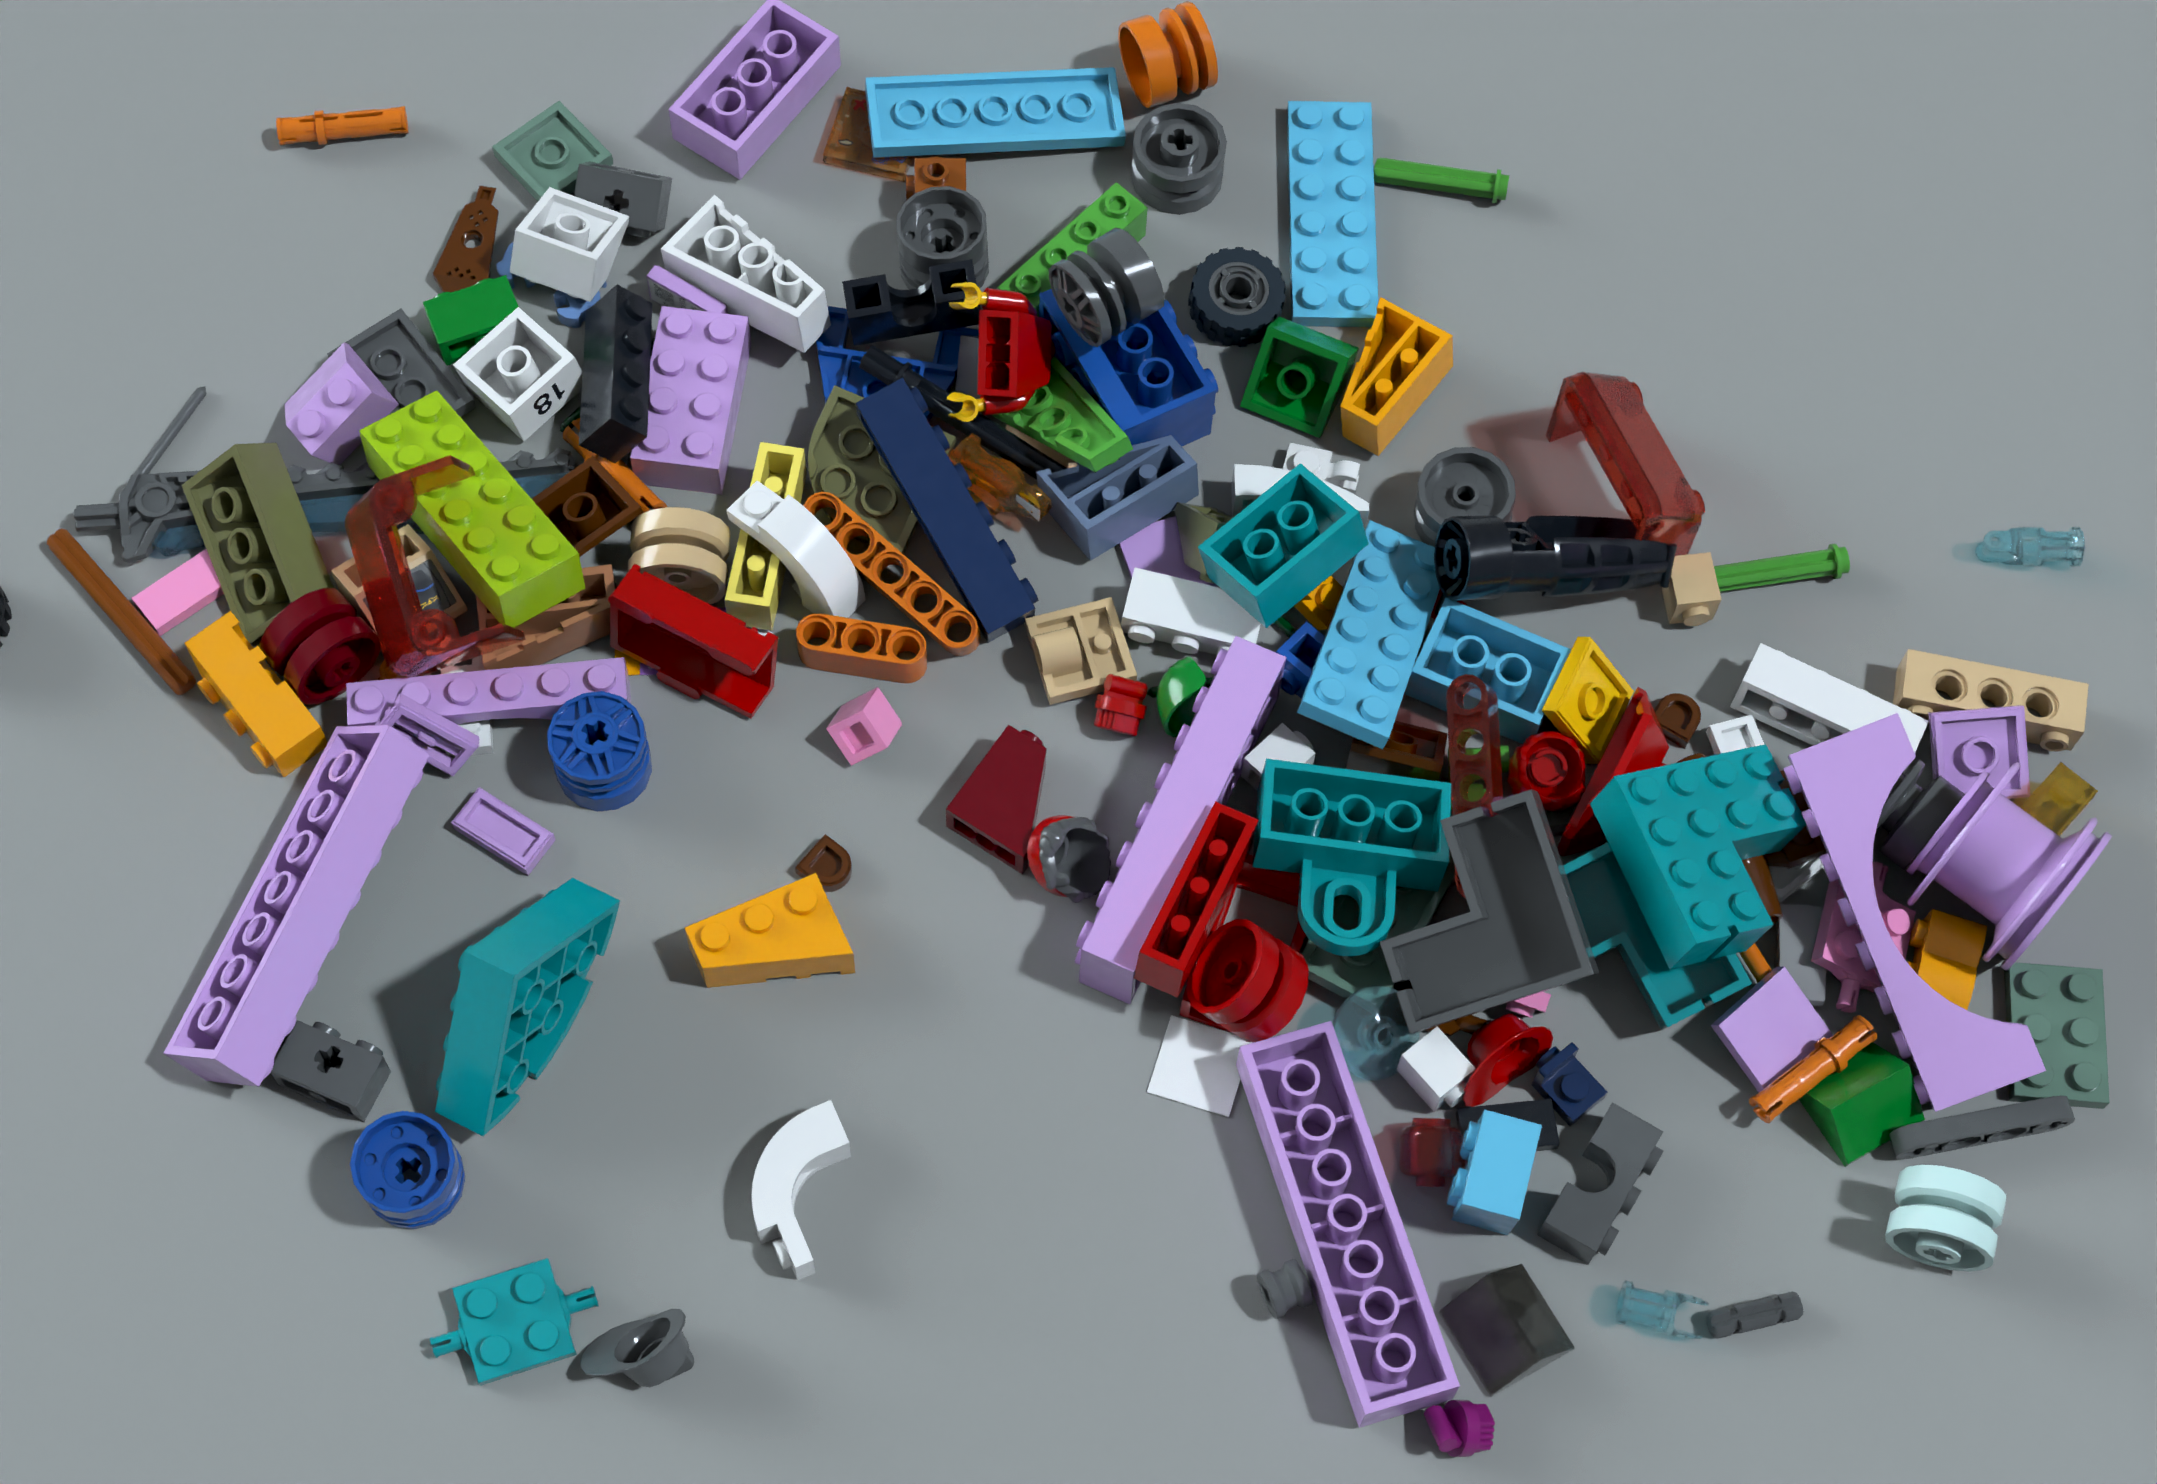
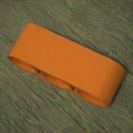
M810 614L805 616L796 628L800 660L807 667L815 670L898 683L916 682L924 676L927 670L926 640L918 630L909 627L826 614ZM815 637L827 640L826 643L820 646H813L807 643ZM860 644L872 647V649L865 653H858L852 650ZM904 651H910L917 655L910 660H902L897 657L899 653Z

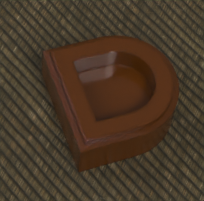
M1680 693L1669 694L1659 701L1654 712L1665 738L1685 749L1700 723L1701 711L1698 704L1689 696Z
M825 834L795 867L796 874L801 878L816 873L824 891L833 892L841 889L848 883L852 874V864L848 852Z

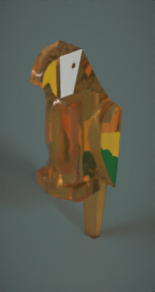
M971 433L959 443L955 450H952L949 456L952 464L961 463L971 480L972 487L967 489L975 502L982 501L991 515H997L1001 512H1014L1039 522L1052 508L1051 499L1037 485L1031 486L1025 481L1024 473L1011 461L988 454L981 447V438Z

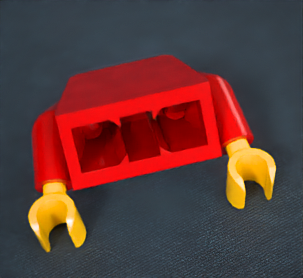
M972 282L952 284V288H961L964 291L965 300L964 302H949L951 308L956 310L974 309L978 305H982L983 310H979L977 395H980V399H975L970 395L960 392L949 394L947 400L963 402V406L958 413H950L948 416L963 422H970L977 416L978 412H982L983 416L1022 410L1035 393V390L1047 385L1050 380L1051 360L1055 355V345L1051 340L1052 325L1050 320L1038 317L1036 309L1022 293L985 288L984 292H982Z

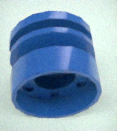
M604 691L589 692L566 701L553 715L547 730L548 750L554 765L557 781L565 796L579 807L597 812L617 810L633 802L646 789L652 773L651 752L644 722L637 709L621 696Z
M400 1111L381 1116L368 1125L357 1139L350 1161L354 1185L375 1214L394 1227L418 1229L434 1225L450 1214L462 1197L466 1178L462 1157L443 1127L422 1113ZM410 1168L414 1172L418 1171L421 1176L419 1181L414 1183L410 1179L406 1180L403 1173Z

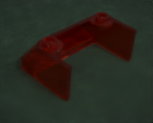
M1583 371L1564 378L1546 433L1548 441L1552 442L1582 431L1637 529L1634 539H1640V541L1651 540L1667 544L1673 543L1677 545L1675 556L1687 555L1701 525L1702 515L1705 513V504L1700 493L1695 489L1692 490L1644 407L1642 393L1638 385L1633 381L1630 382L1624 376Z
M451 455L380 480L349 509L345 518L346 533L385 662L391 671L404 677L422 676L526 640L523 631L503 623L460 637L457 625L448 613L438 609L422 611L397 524L407 521L414 514L418 495L475 476L472 466Z

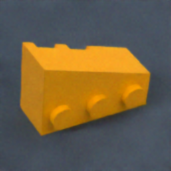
M1381 297L1376 308L1377 314L1371 330L1368 329L1362 355L1359 362H1356L1340 406L1342 436L1377 456L1382 453L1453 367V335Z
M229 611L185 642L202 677L197 682V685L212 705L218 701L224 705L228 711L223 716L239 737L247 733L253 740L254 744L250 746V749L264 768L267 769L273 765L284 778L325 749L328 742L318 722L285 680L282 682L266 663L265 659L267 657L257 645L254 648L245 638L239 626L240 622Z
M816 873L685 927L689 949L707 988L766 982L768 978L796 976V979L811 978V974L839 971L841 975L855 973L853 951Z

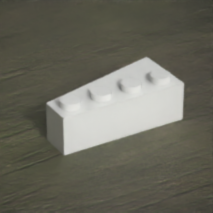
M715 195L661 248L665 270L726 304L728 314L748 316L750 326L803 353L831 326L825 289L790 259L784 260L775 252L774 245L765 238H758L749 230L748 223L738 214L733 216L725 209L724 202Z

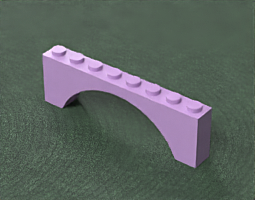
M1896 713L1790 754L1788 759L1791 765L1783 768L1793 794L1803 793L1809 809L1801 812L1811 838L1820 836L1827 853L1819 856L1829 882L1838 880L1845 897L1837 900L1847 926L1856 924L1863 942L1855 944L1865 970L1868 971L1874 968L1881 986L1873 990L1883 1014L1893 1013L1899 1031L1892 1033V1037L1902 1060L1910 1057L1918 1074L1913 1079L1920 1104L1929 1102L1931 1108L1937 1112L2046 1071L2027 1025L1982 1017L1950 1002L1932 989L1911 968L1894 944L1884 924L1874 888L1872 866L1874 839L1883 806L1891 789L1903 771L1916 758L1899 714Z

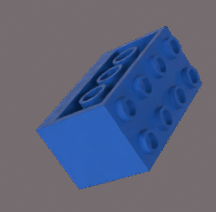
M1052 289L1040 293L1039 317L1051 322V340L1055 345L1054 356L1123 430L1132 446L1172 435L1181 446H1184L1211 434L1213 415L1216 413L1214 404L1216 393H1218V384L1211 370L1208 368L1203 369L1198 361L1197 349L1192 338L1188 334L1182 335L1176 325L1177 318L1174 309L1167 300H1164V307L1139 323L1132 324L1126 321V330L1117 336L1111 335V339L1101 346L1095 347L1084 341L1068 323L1057 304Z

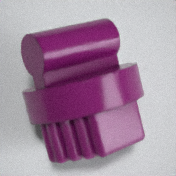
M1450 1400L1443 1409L1440 1405H1433L1424 1412V1417L1441 1452H1447L1452 1457H1470L1474 1453L1491 1449L1495 1421L1486 1404H1473L1469 1400Z

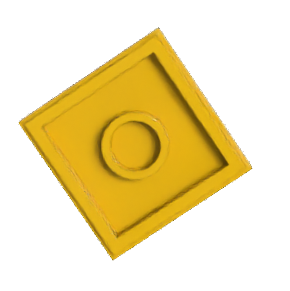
M1578 636L1542 708V712L1562 735L1575 740L1576 745L1584 753L1586 764H1599L1634 690L1591 637Z

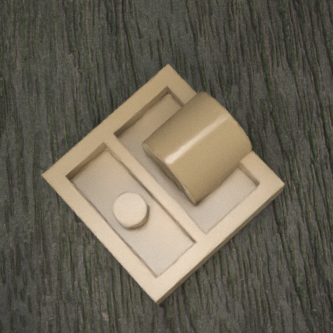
M1112 597L1025 618L1026 632L1049 705L1104 692V682L1109 674L1137 681V673Z

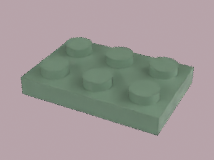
M2015 962L2007 971L2004 970L2006 1022L2020 1023L2028 1026L2046 1071L2009 1084V1101L2027 1102L2061 1095L2068 1097L2070 1106L2104 1109L2110 1102L2103 969Z

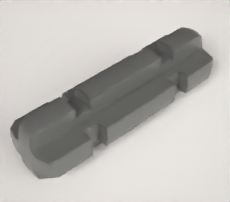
M1792 1291L1779 1294L1775 1300L1772 1297L1733 1305L1734 1308H1731L1730 1311L1727 1307L1711 1310L1706 1316L1711 1336L1718 1339L1731 1336L1735 1330L1738 1333H1744L1776 1325V1322H1779V1320L1782 1323L1798 1320L1804 1311L1799 1295Z

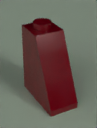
M1008 724L946 808V827L1022 875L1029 864L1027 854L1028 842L1036 825L1046 769L1047 748L1044 747L1043 742L1032 732L1027 730H1021L1020 732Z

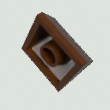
M1395 721L1390 737L1383 749L1353 737L1346 769L1438 781L1443 766L1448 733Z

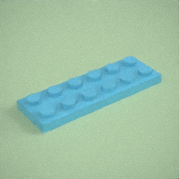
M1115 67L865 78V94L873 158L1121 147L1125 144L1126 133Z
M1288 101L1287 150L1291 321L1302 326L1372 327L1377 314L1378 278L1371 102Z
M1369 520L1365 528L1369 544L1354 557L1297 713L1383 749L1390 737L1440 588L1435 574V547Z

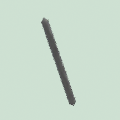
M198 387L134 475L150 473L206 396L205 387Z

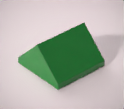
M1870 1043L1848 1060V1066L1842 1072H1833L1799 1099L1845 1167L1891 1141L1889 1134L1892 1131L1925 1120L1914 1088L1915 1083L1909 1064L1875 1043Z

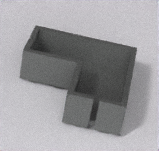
M1531 789L1490 803L1493 812L1498 814L1492 817L1488 808L1480 806L1440 820L1470 912L1380 942L1393 983L1410 980L1413 988L1396 992L1410 1034L1599 974L1538 791Z

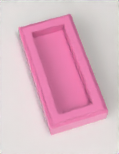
M205 549L132 597V600L158 635L162 636L222 596L224 592L207 549Z

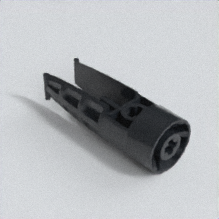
M1495 515L1452 516L1445 519L1439 527L1435 540L1434 564L1439 588L1444 596L1451 601L1494 600L1501 598L1504 593L1542 592L1543 597L1583 595L1644 588L1660 584L1663 588H1668L1677 545L1646 540L1650 522L1646 518L1636 521L1588 516H1531L1526 522H1503L1501 518Z

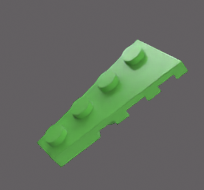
M1055 356L1051 360L1049 383L1036 389L1022 410L991 415L1095 473L1105 466L1113 464L1120 457L1133 450L1128 436Z

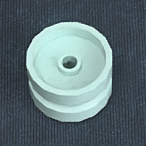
M1922 1164L1908 1166L1900 1171L1895 1190V1202L1900 1207L1890 1212L1885 1234L1886 1242L1900 1254L1934 1267L1968 1272L1985 1270L1991 1267L1998 1241V1235L1993 1229L2002 1224L2006 1205V1194L2003 1190L1981 1176L1945 1166Z

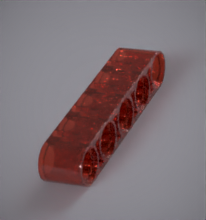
M1465 674L1458 676L1451 682L1446 695L1452 816L1482 806L1489 809L1492 817L1498 814L1493 812L1490 803L1503 799L1498 699L1496 692L1490 685L1474 675ZM1480 688L1482 695L1479 704L1472 709H1465L1463 705L1465 694L1471 689ZM1482 734L1484 739L1482 749L1477 754L1467 755L1465 749L1467 740L1472 735ZM1484 779L1486 783L1484 796L1478 801L1471 802L1468 798V788L1474 781ZM1455 867L1457 890L1466 898Z

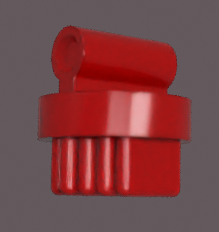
M1109 674L1104 682V694L1097 695L1094 708L1098 710L1094 726L1136 736L1140 720L1145 719L1147 706L1142 705L1147 695V684Z

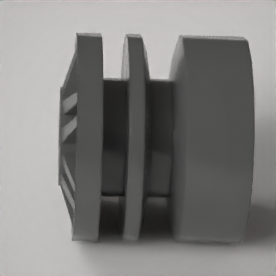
M950 186L930 187L912 195L903 203L896 217L900 271L907 288L914 289L925 284L930 278L929 266L970 259L973 261L977 286L981 288L989 273L986 213L979 200L964 190Z
M1115 227L1087 245V254L1077 250L1069 255L1067 260L1061 259L1049 268V282L1060 310L1071 327L1089 345L1101 346L1111 339V335L1117 336L1126 330V321L1137 324L1164 307L1165 296L1162 283L1154 265L1144 249L1124 229Z
M1921 760L1915 764L1907 776L1902 773L1891 789L1883 806L1876 829L1877 831L1882 827L1888 831L1881 845L1880 852L1903 870L1923 849L1965 795L1941 775L1924 789L1916 784L1925 766V763Z

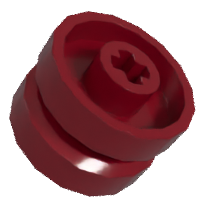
M322 588L309 592L291 602L276 615L264 631L260 641V649L267 658L265 660L277 673L284 676V680L300 701L304 704H320L346 692V683L358 682L366 675L376 662L381 651V638L365 620L357 617L356 609L336 588Z

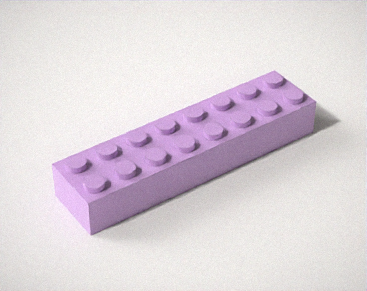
M1235 636L1228 651L1223 648L1220 649L1212 666L1211 674L1214 677L1209 688L1202 686L1194 702L1192 711L1195 712L1191 726L1184 724L1176 738L1173 749L1177 752L1172 765L1166 762L1163 764L1155 782L1154 788L1158 790L1153 803L1146 801L1141 808L1135 827L1139 829L1134 842L1126 841L1116 861V867L1119 869L1114 883L1107 880L1101 889L1096 902L1099 910L1095 922L1087 920L1079 934L1076 943L1079 951L1075 963L1080 965V983L1127 1004H1131L1141 983L1134 979L1139 951L1215 801L1226 806L1242 773L1244 757L1254 749L1279 697L1286 662L1285 656L1238 636Z
M390 725L336 726L166 1047L164 1055L206 1081L260 1086L262 1080L273 1069L274 1057L282 1041L294 1028L296 1014L306 995L315 987L318 980V972L328 952L337 944L340 936L339 931L349 911L358 903L361 896L360 890L370 870L378 864L382 855L381 849L388 835L401 820L402 808L412 789L421 781L423 776L422 769L430 754Z
M1328 1021L1240 1046L1236 1067L1358 1427L1361 1428L1452 1400L1460 1385L1332 1022Z

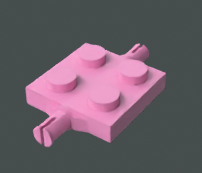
M1872 862L1874 888L1884 924L1894 944L1905 959L1916 912L1890 899L1883 892L1888 866H1883V863ZM1835 880L1829 882L1811 962L1829 970L1840 980L1842 985L1836 1008L1838 1010L1841 1009L1843 1012L1853 1013L1856 1012L1860 989H1867L1874 993L1873 989L1881 986L1875 969L1866 971L1862 964L1855 944L1863 942L1857 925L1854 924L1848 927L1844 920L1837 900L1845 896L1839 881Z

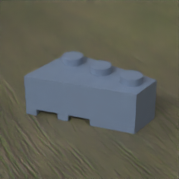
M1172 435L1133 445V450L1096 473L1077 463L1076 467L1051 473L1050 468L1036 472L1038 487L1052 501V506H1050L1040 498V504L1090 561L1174 511L1177 502L1187 503L1199 495L1197 463Z

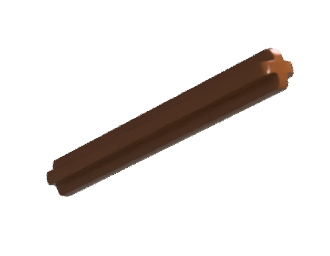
M58 529L54 534L50 535L47 538V545L174 693L183 695L192 689L196 684L193 673L68 530Z

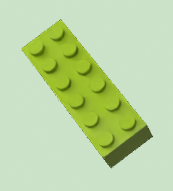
M437 390L359 430L369 468L506 631L515 628L585 589L579 553Z

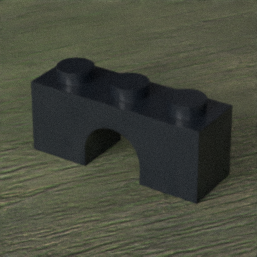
M972 259L929 266V280L922 286L909 290H899L889 286L886 274L842 281L854 346L979 325L980 305L974 309L960 310L953 309L949 305V302H964L965 300L964 291L961 288H952V284L972 282L977 285Z

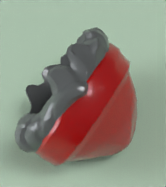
M1067 815L1048 817L1035 827L1028 842L1027 854L1031 871L1037 882L1046 891L1057 896L1068 897L1072 902L1079 903L1082 899H1088L1093 895H1097L1105 882L1109 881L1111 860L1108 847L1110 841L1107 835L1098 832L1096 823L1086 817Z

